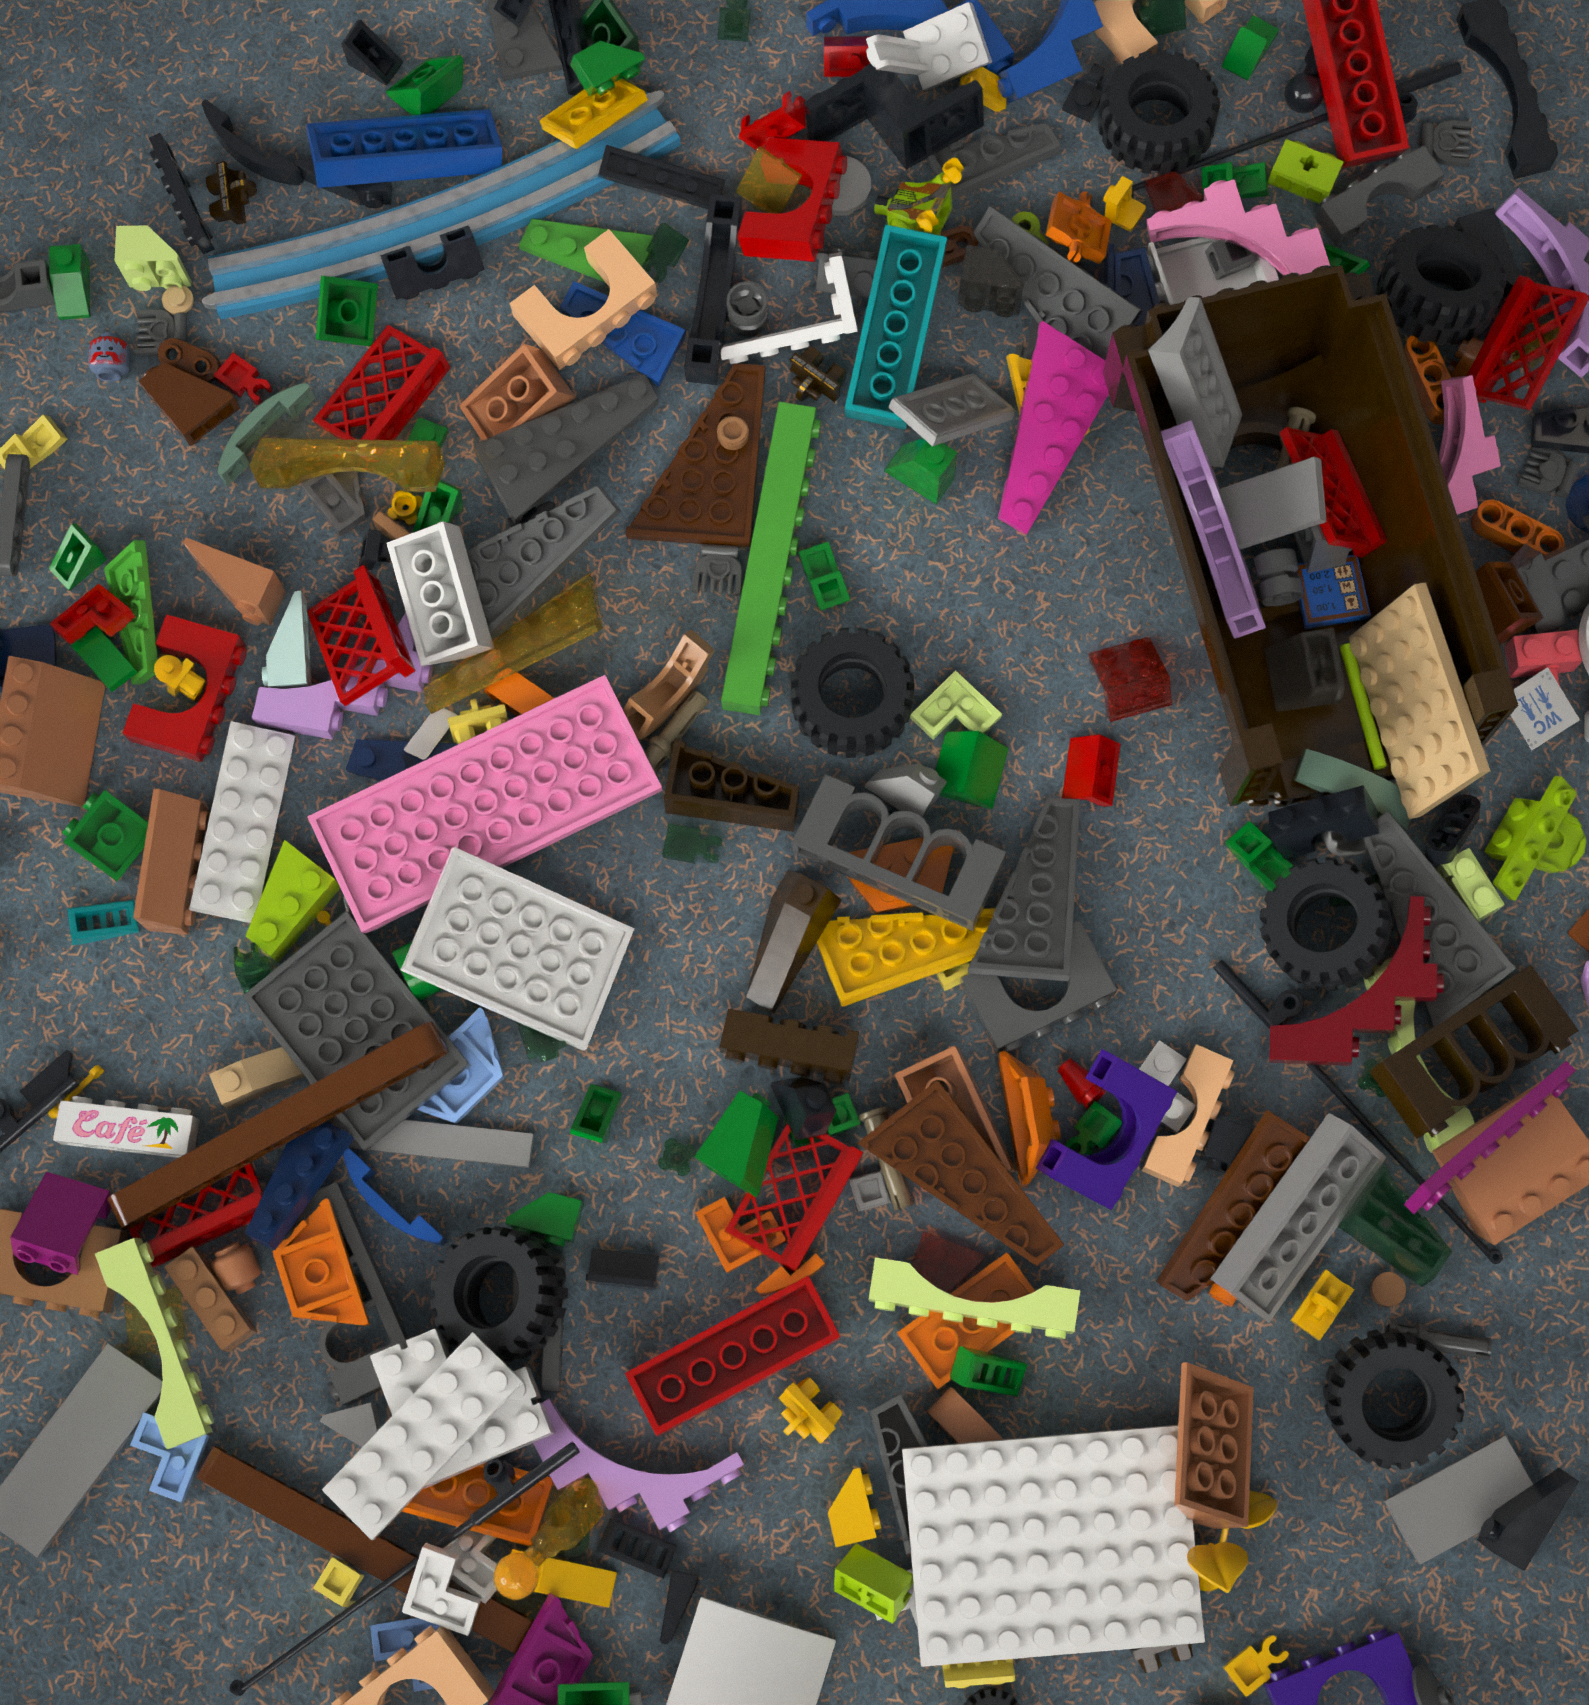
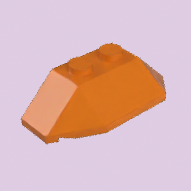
M1002 1051L998 1053L997 1059L1019 1185L1021 1188H1027L1039 1171L1036 1169V1166L1051 1139L1061 1140L1058 1120H1052L1050 1107H1055L1052 1087H1046L1045 1079L1008 1052Z

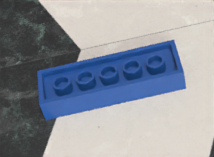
M490 109L306 124L317 188L485 174L502 166V145Z

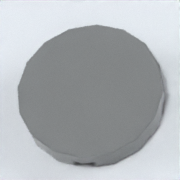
M846 156L847 171L845 175L841 176L839 182V197L833 201L832 215L847 216L854 213L855 210H858L860 207L862 208L867 203L871 194V177L867 168L859 160Z

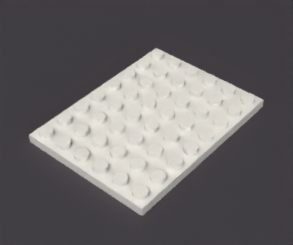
M1178 1425L902 1448L921 1667L1204 1643L1198 1574L1193 1571L1187 1562V1553L1195 1546L1193 1519L1187 1518L1174 1505Z

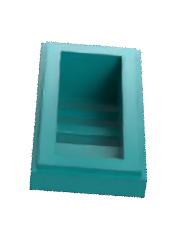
M135 900L67 908L72 945L86 944L138 933V921L133 918ZM120 910H126L128 925L121 926ZM112 912L114 927L108 928L106 913ZM99 915L101 929H94L92 916ZM86 918L87 931H80L79 919Z

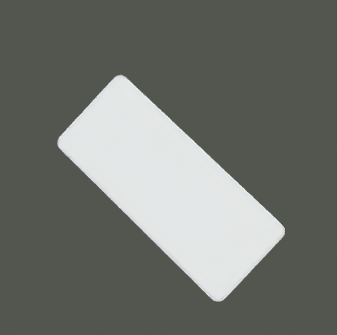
M434 708L406 745L404 751L422 760H426L449 729L447 718L458 715L445 708Z

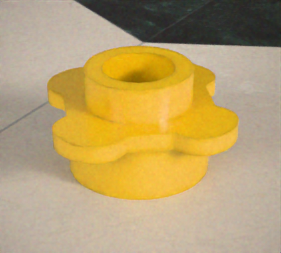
M402 490L397 491L391 502L392 507L388 509V516L393 520H404L408 525L415 524L417 513L423 501L422 497L418 495L413 496L411 493ZM405 505L409 506L407 510H403Z

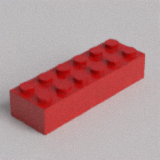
M1302 0L1337 158L1344 161L1341 169L1400 156L1409 148L1377 0Z
M808 1275L624 1374L655 1435L660 1437L841 1340V1336Z

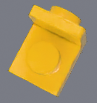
M980 67L961 77L959 86L966 85L975 79L982 86L984 106L995 112L1006 109L1007 97L1004 98L999 91L998 80L1000 78L998 75L984 67Z

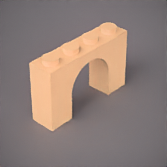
M1093 0L1103 25L1102 28L1094 32L1122 64L1124 60L1131 56H1134L1135 59L1138 58L1139 53L1150 51V54H1156L1157 40L1137 19L1133 11V5L1137 0ZM1228 0L1181 1L1203 24L1226 8Z
M609 229L584 247L588 263L610 288L608 299L600 310L592 315L581 318L563 315L550 304L535 285L510 303L514 318L559 370L566 365L571 366L576 363L584 351L601 344L608 333L615 328L619 329L625 326L633 314L640 309L645 310L650 307L658 296L653 279Z
M430 1625L414 1638L417 1645L408 1652L404 1647L400 1648L386 1660L390 1666L381 1673L375 1668L359 1681L362 1688L353 1695L349 1690L345 1691L331 1704L384 1705L385 1696L390 1685L404 1679H418L430 1684L437 1690L447 1705H483L491 1698L494 1689L451 1631L442 1626L434 1630Z

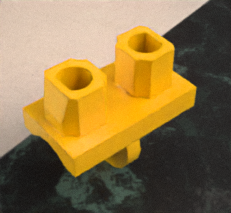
M172 655L162 656L156 661L154 665L156 677L159 681L167 684V692L175 698L180 692L194 702L205 688V680L194 673V663L186 658L183 661V666L181 661Z
M1325 1269L1290 1321L1319 1341L1355 1289Z
M807 1377L798 1384L793 1382L779 1397L780 1401L787 1407L781 1415L790 1423L783 1432L789 1436L796 1430L803 1439L812 1434L821 1444L836 1429L834 1425L841 1417L842 1411L830 1401L821 1410L812 1403L811 1400L820 1392V1389L810 1377Z

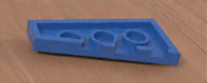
M573 281L560 305V311L569 317H586L600 310L606 303L608 296ZM639 310L631 316L625 326L619 329L615 328L608 333L602 344L639 373L645 374L647 379L656 386L660 387L686 336V329Z

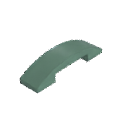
M307 383L287 388L265 400L237 427L222 453L217 471L227 486L250 465L244 453L284 413L294 420L315 399Z
M1309 749L1303 750L1293 780L1319 792H1330L1332 794L1364 785L1377 808V817L1379 818L1389 811L1404 830L1408 829L1411 819H1409L1406 808L1401 802V793L1397 785L1343 760Z

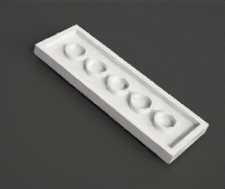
M233 721L230 722L189 910L251 923L262 895L293 749L294 735Z
M472 1332L332 1478L322 1491L371 1540H374L520 1387L523 1381Z

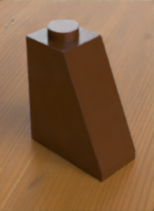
M164 362L157 367L147 370L143 378L138 381L147 396L189 446L193 445L240 409L230 392Z

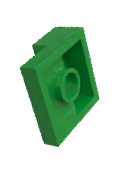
M106 790L100 795L94 791L82 806L87 810L80 821L73 818L62 831V834L67 836L63 843L117 882L143 850L148 822Z

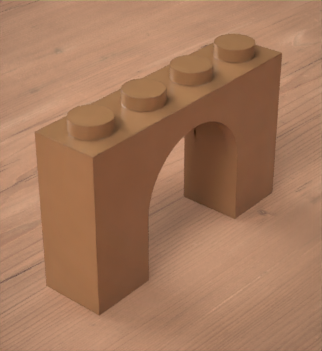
M0 1209V1298L1 1294L13 1296L12 1303L33 1307L34 1300L47 1302L45 1309L66 1312L67 1306L80 1308L78 1315L99 1318L100 1312L111 1314L116 1291L106 1286L95 1253L127 1241L128 1232L94 1225L82 1248L78 1275L72 1273L66 1280L53 1286H39L26 1274L22 1260L13 1255L10 1237L23 1213Z

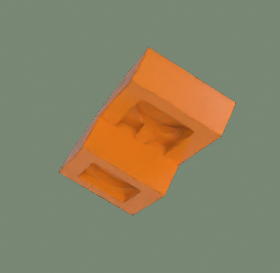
M815 1253L791 1276L780 1266L756 1287V1291L760 1296L774 1294L808 1275L812 1277L825 1267V1263Z

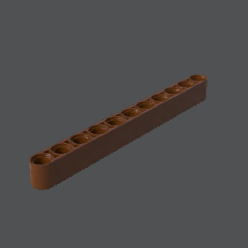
M434 1022L424 1023L112 1194L107 1200L121 1229L127 1230L143 1223L444 1057L448 1053V1049Z
M213 1445L196 1475L197 1479L382 1581H385L417 1557L412 1552L410 1554L405 1552L406 1549L382 1536H377L374 1540H371L352 1520L348 1521L345 1519L346 1516L322 1503L320 1505L317 1504L316 1500L293 1487H286V1483L262 1470L261 1472L257 1471V1467L233 1454L231 1456L226 1454V1450ZM415 1569L391 1586L408 1594ZM450 1580L449 1587L472 1595L456 1582ZM492 1596L486 1604L481 1601L472 1631L516 1654L534 1619H527V1615L503 1602L501 1604L496 1602L497 1599Z

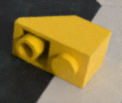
M860 1468L853 1469L828 1511L835 1547L877 1538L875 1530L881 1529L877 1508L870 1509L867 1495L873 1494L869 1474L862 1475Z

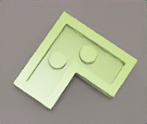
M956 670L910 714V719L933 740L955 718L969 731H980L985 734L1002 717V713Z

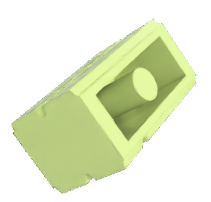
M1470 848L1457 854L1452 862L1439 865L1436 868L1478 921L1496 913L1505 905Z

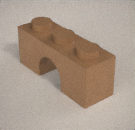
M191 1247L164 1267L222 1351L230 1353L258 1332L239 1304H236L219 1283L211 1269L210 1262L201 1250Z

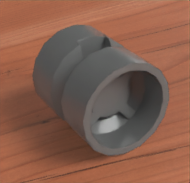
M744 281L733 286L727 295L726 302L728 322L731 329L741 336L751 337L758 335L765 329L768 323V303L765 291L754 282Z
M1274 549L1259 554L1254 558L1256 576L1259 580H1262L1259 585V591L1263 605H1286L1298 601L1304 596L1301 577L1295 574L1299 566L1294 549Z

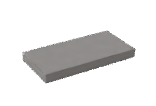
M974 373L892 398L889 408L931 446L1012 420L1016 412L1011 405Z
M1316 457L1219 489L1240 549L1327 522L1321 459Z
M1502 1436L1383 1501L1417 1563L1423 1564L1478 1534L1483 1523L1492 1516L1497 1508L1532 1486L1533 1483L1506 1436Z

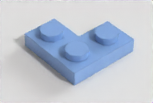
M143 1412L130 1446L162 1457L149 1491L184 1502L210 1436L206 1434L166 1450L154 1415Z

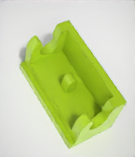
M857 1543L835 1568V1592L892 1624L896 1621L897 1616L912 1596L907 1591L914 1584L913 1574Z

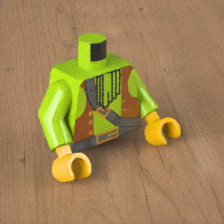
M951 158L943 165L942 170L944 172H941L931 181L921 183L903 182L899 185L893 198L879 195L875 202V214L887 216L888 225L940 235L953 209L951 182L955 184L961 180L962 174L960 172L964 170L963 165L957 158Z

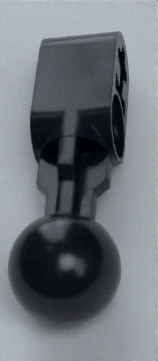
M1312 42L1304 58L1306 63L1304 72L1292 77L1285 87V101L1297 113L1314 111L1320 106L1324 98Z

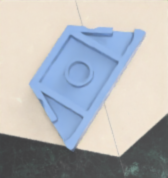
M481 1007L449 1036L471 1066L417 1110L457 1124L505 1078L487 1013Z

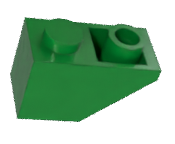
M599 41L575 54L570 65L589 97L597 92L601 96L611 91L616 86L614 83L624 78L628 81L640 74V68L646 58L643 53Z
M548 1192L507 1216L505 1224L514 1230L546 1236L544 1242L564 1247L565 1241L574 1243L584 1203L582 1200Z

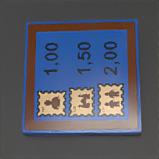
M1355 555L1347 556L1345 565L1307 573L1304 563L1298 564L1299 569L1295 574L1301 577L1304 596L1299 599L1305 629L1370 618L1371 613L1358 557H1355Z

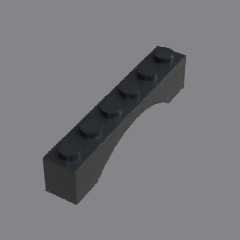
M1477 0L1462 4L1456 21L1465 45L1478 53L1494 68L1509 94L1513 125L1510 140L1504 153L1514 179L1549 171L1558 155L1557 145L1549 137L1547 118L1544 113L1540 112L1538 107L1537 91L1534 86L1530 85L1528 80L1527 64L1524 59L1520 58L1517 50V37L1515 33L1510 31L1506 8L1501 6L1499 0Z
M710 194L699 291L684 363L686 382L717 385L721 362L720 352L723 347L727 322V295L732 288L739 242L737 235L743 216L742 197Z

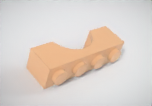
M1197 1044L1193 1047L1179 1079L1188 1088L1193 1103L1196 1105L1189 1126L1178 1134L1157 1136L1152 1143L1141 1171L1177 1187L1184 1180L1187 1182L1191 1180L1197 1163L1192 1162L1196 1149L1203 1150L1210 1134L1205 1131L1209 1119L1214 1120L1217 1117L1222 1106V1102L1217 1100L1222 1088L1228 1090L1235 1072L1230 1070L1233 1060Z

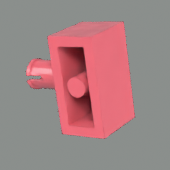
M1578 630L1513 636L1504 647L1510 678L1535 676L1548 667L1560 686L1558 673L1574 672L1582 663Z

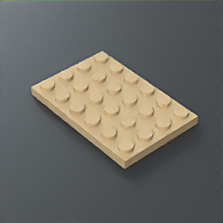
M1414 584L1349 637L1351 652L1356 656L1361 682L1366 688L1371 712L1376 718L1381 733V742L1386 748L1391 763V772L1396 778L1401 793V802L1406 808L1409 819L1421 817L1490 772L1427 584Z

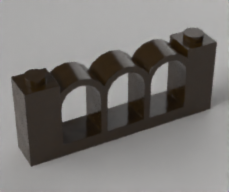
M1529 965L1380 1062L1369 1072L1416 1139L1427 1132L1431 1137H1434L1449 1127L1445 1120L1472 1103L1479 1092L1483 1093L1493 1089L1505 1081L1512 1074L1513 1070L1527 1066L1550 1050L1556 1055L1572 1044L1568 1038L1579 1030L1532 965ZM1499 1002L1502 1003L1524 1034L1528 1042L1527 1053L1515 1050L1508 1043L1486 1011ZM1467 1024L1490 1056L1494 1065L1493 1076H1486L1474 1067L1451 1033ZM1431 1046L1433 1047L1459 1086L1460 1096L1458 1100L1445 1096L1439 1090L1416 1056Z

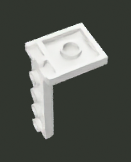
M971 2L903 31L905 39L880 34L866 39L869 47L866 50L867 57L871 65L876 67V70L918 75L922 89L925 91L992 63L973 3Z
M842 252L829 254L830 262L824 263L828 284L834 283L836 293L831 294L834 314H841L842 318L725 344L720 352L722 360L729 359L730 364L747 361L749 354L760 352L761 357L778 354V348L790 345L791 350L809 347V341L821 338L822 343H829L840 340L839 334L858 332Z

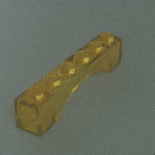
M261 438L249 467L260 488L289 489L303 481L320 475L359 471L386 477L397 483L405 491L436 492L446 462L436 441Z

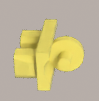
M476 699L470 700L472 709L461 711L460 715L447 718L454 743H463L509 721L505 705L491 707L490 704L478 707Z

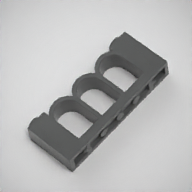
M825 774L792 840L793 853L973 931L1006 863V851H1003L999 844L991 840L982 842L976 839L972 846L967 837L956 830L942 829L930 834V828L925 819L917 813L899 811L888 816L886 806L878 797L864 792L856 793V788L852 786V782L838 775L833 778ZM858 810L872 811L881 820L880 827L864 859L833 847L847 817ZM899 828L913 829L923 839L920 850L906 878L875 865L886 839L891 832ZM941 846L955 847L965 857V863L949 896L916 883L929 855L933 850Z
M335 1182L315 1193L284 1239H287L294 1229L320 1206L319 1203L322 1200L329 1198L338 1224L340 1223L353 1253V1256L349 1257L352 1268L359 1267L372 1297L371 1300L364 1303L366 1312L368 1314L376 1309L378 1310L391 1340L390 1344L355 1361L343 1363L333 1355L331 1341L336 1330L345 1324L310 1320L317 1325L323 1326L318 1342L320 1354L327 1364L336 1368V1370L329 1373L332 1380L328 1383L329 1391L335 1402L341 1401L342 1405L349 1406L382 1390L370 1355L399 1343L406 1345L407 1348L406 1340L409 1338L342 1185Z

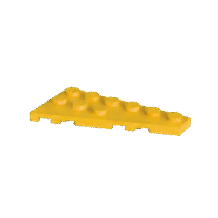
M996 908L983 909L973 931L937 915H923V912L871 915L868 919L837 917V920L829 921L816 945L840 1004L844 1007L972 961Z

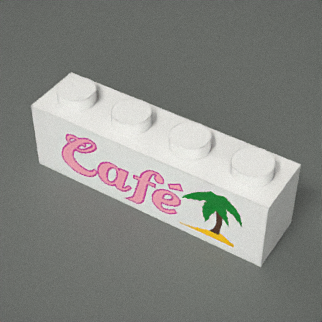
M72 1096L71 1102L60 1100L53 1141L62 1145L179 1158L195 1149L200 1120L191 1116V1110L171 1108L170 1113L158 1112L157 1106L138 1104L137 1109L125 1108L126 1103L114 1100H105L104 1105L92 1104L93 1099Z

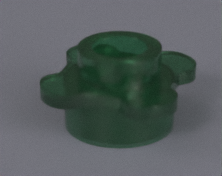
M1368 1059L1364 1063L1365 1071L1363 1076L1357 1080L1358 1087L1361 1090L1369 1089L1375 1092L1378 1097H1385V1093L1369 1072L1379 1063L1375 1059Z
M674 1138L666 1140L663 1157L658 1160L660 1169L676 1171L679 1176L688 1175L691 1158L696 1155L695 1147L692 1144L685 1146L682 1143H678ZM676 1154L680 1155L679 1160L674 1159Z

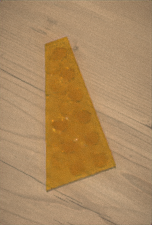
M588 573L492 640L493 649L468 657L425 687V705L430 713L433 714L602 630L603 623L597 588L591 574Z

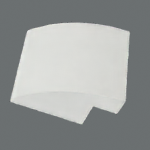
M701 1597L666 1705H816L836 1640L740 1607L735 1608Z

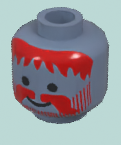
M105 332L100 337L94 338L89 345V369L102 381H119L130 370V345L121 339L120 335L112 332Z

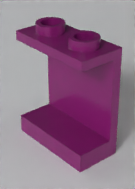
M46 1171L10 1237L13 1255L27 1263L37 1262L47 1265L59 1273L69 1272L78 1275L80 1271L78 1255L97 1218L107 1220L112 1208L107 1200L110 1197V1191Z

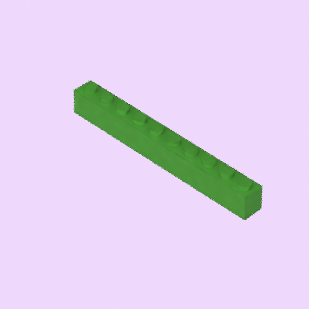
M786 402L778 403L721 698L722 709L760 716L762 706L768 707L771 688L766 687L767 677L774 676L777 657L771 656L773 646L780 645L782 627L777 626L779 615L785 616L788 597L783 596L785 585L791 586L794 567L789 566L790 556L797 555L799 537H794L796 526L802 527L805 508L800 507L802 496L808 497L810 478L805 476L807 467L813 468L816 449L811 448L812 439L819 438L821 420L816 419V407Z

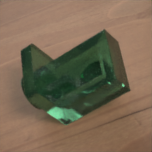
M516 1022L529 1060L539 1057L542 1063L560 1057L558 1051L567 1047L565 1040H557Z

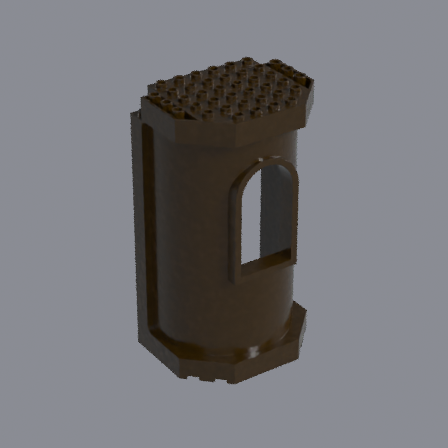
M1324 265L1310 273L1301 275L1290 273L1281 277L1280 280L1271 282L1260 280L1251 283L1248 287L1237 290L1225 288L1218 291L1215 295L1202 297L1201 295L1192 296L1202 300L1242 412V417L1230 450L1242 445L1260 444L1281 452L1282 445L1279 440V432L1287 427L1289 420L1287 413L1289 408L1292 407L1304 408L1316 415L1315 422L1310 425L1308 432L1323 435L1330 429L1339 431L1388 540L1363 558L1358 557L1371 613L1370 618L1365 620L1305 629L1298 600L1286 605L1260 608L1266 628L1234 639L1226 621L1191 513L1164 445L1161 431L1177 426V423L1148 352V349L1172 326L1183 309L1186 300L1173 305L1169 303L1158 304L1151 310H1148L1144 325L1136 327L1134 325H1124L1112 332L1103 369V376L1113 408L1134 411L1137 414L1231 732L1232 744L1219 767L1229 805L1237 806L1242 802L1248 801L1249 806L1263 807L1269 804V801H1274L1277 807H1284L1332 794L1330 792H1319L1293 780L1304 749L1343 760L1388 781L1396 779L1391 772V763L1386 748L1381 742V733L1374 715L1373 719L1387 766L1378 770L1373 768L1339 647L1350 643L1349 637L1414 584H1427L1481 745L1486 744L1519 705L1386 293L1375 296L1368 272L1358 275L1353 272L1345 274L1342 265L1335 267ZM1353 550L1348 553V556L1354 555Z

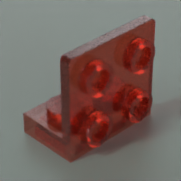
M1149 637L1089 653V661L1104 690L1106 713L1110 722L1172 705L1170 676Z

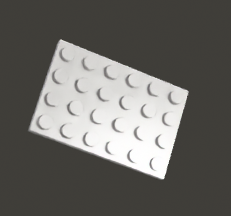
M454 847L448 856L401 971L583 1051L588 1047L634 928Z

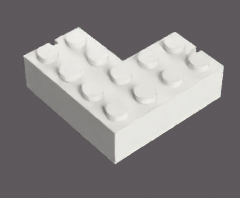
M432 1329L406 1340L407 1348L406 1345L399 1343L370 1355L392 1416L450 1356L441 1330ZM523 1367L513 1371L523 1381L520 1387L424 1488L555 1434L544 1404L538 1403L533 1405L531 1399L537 1400L541 1396L530 1368Z

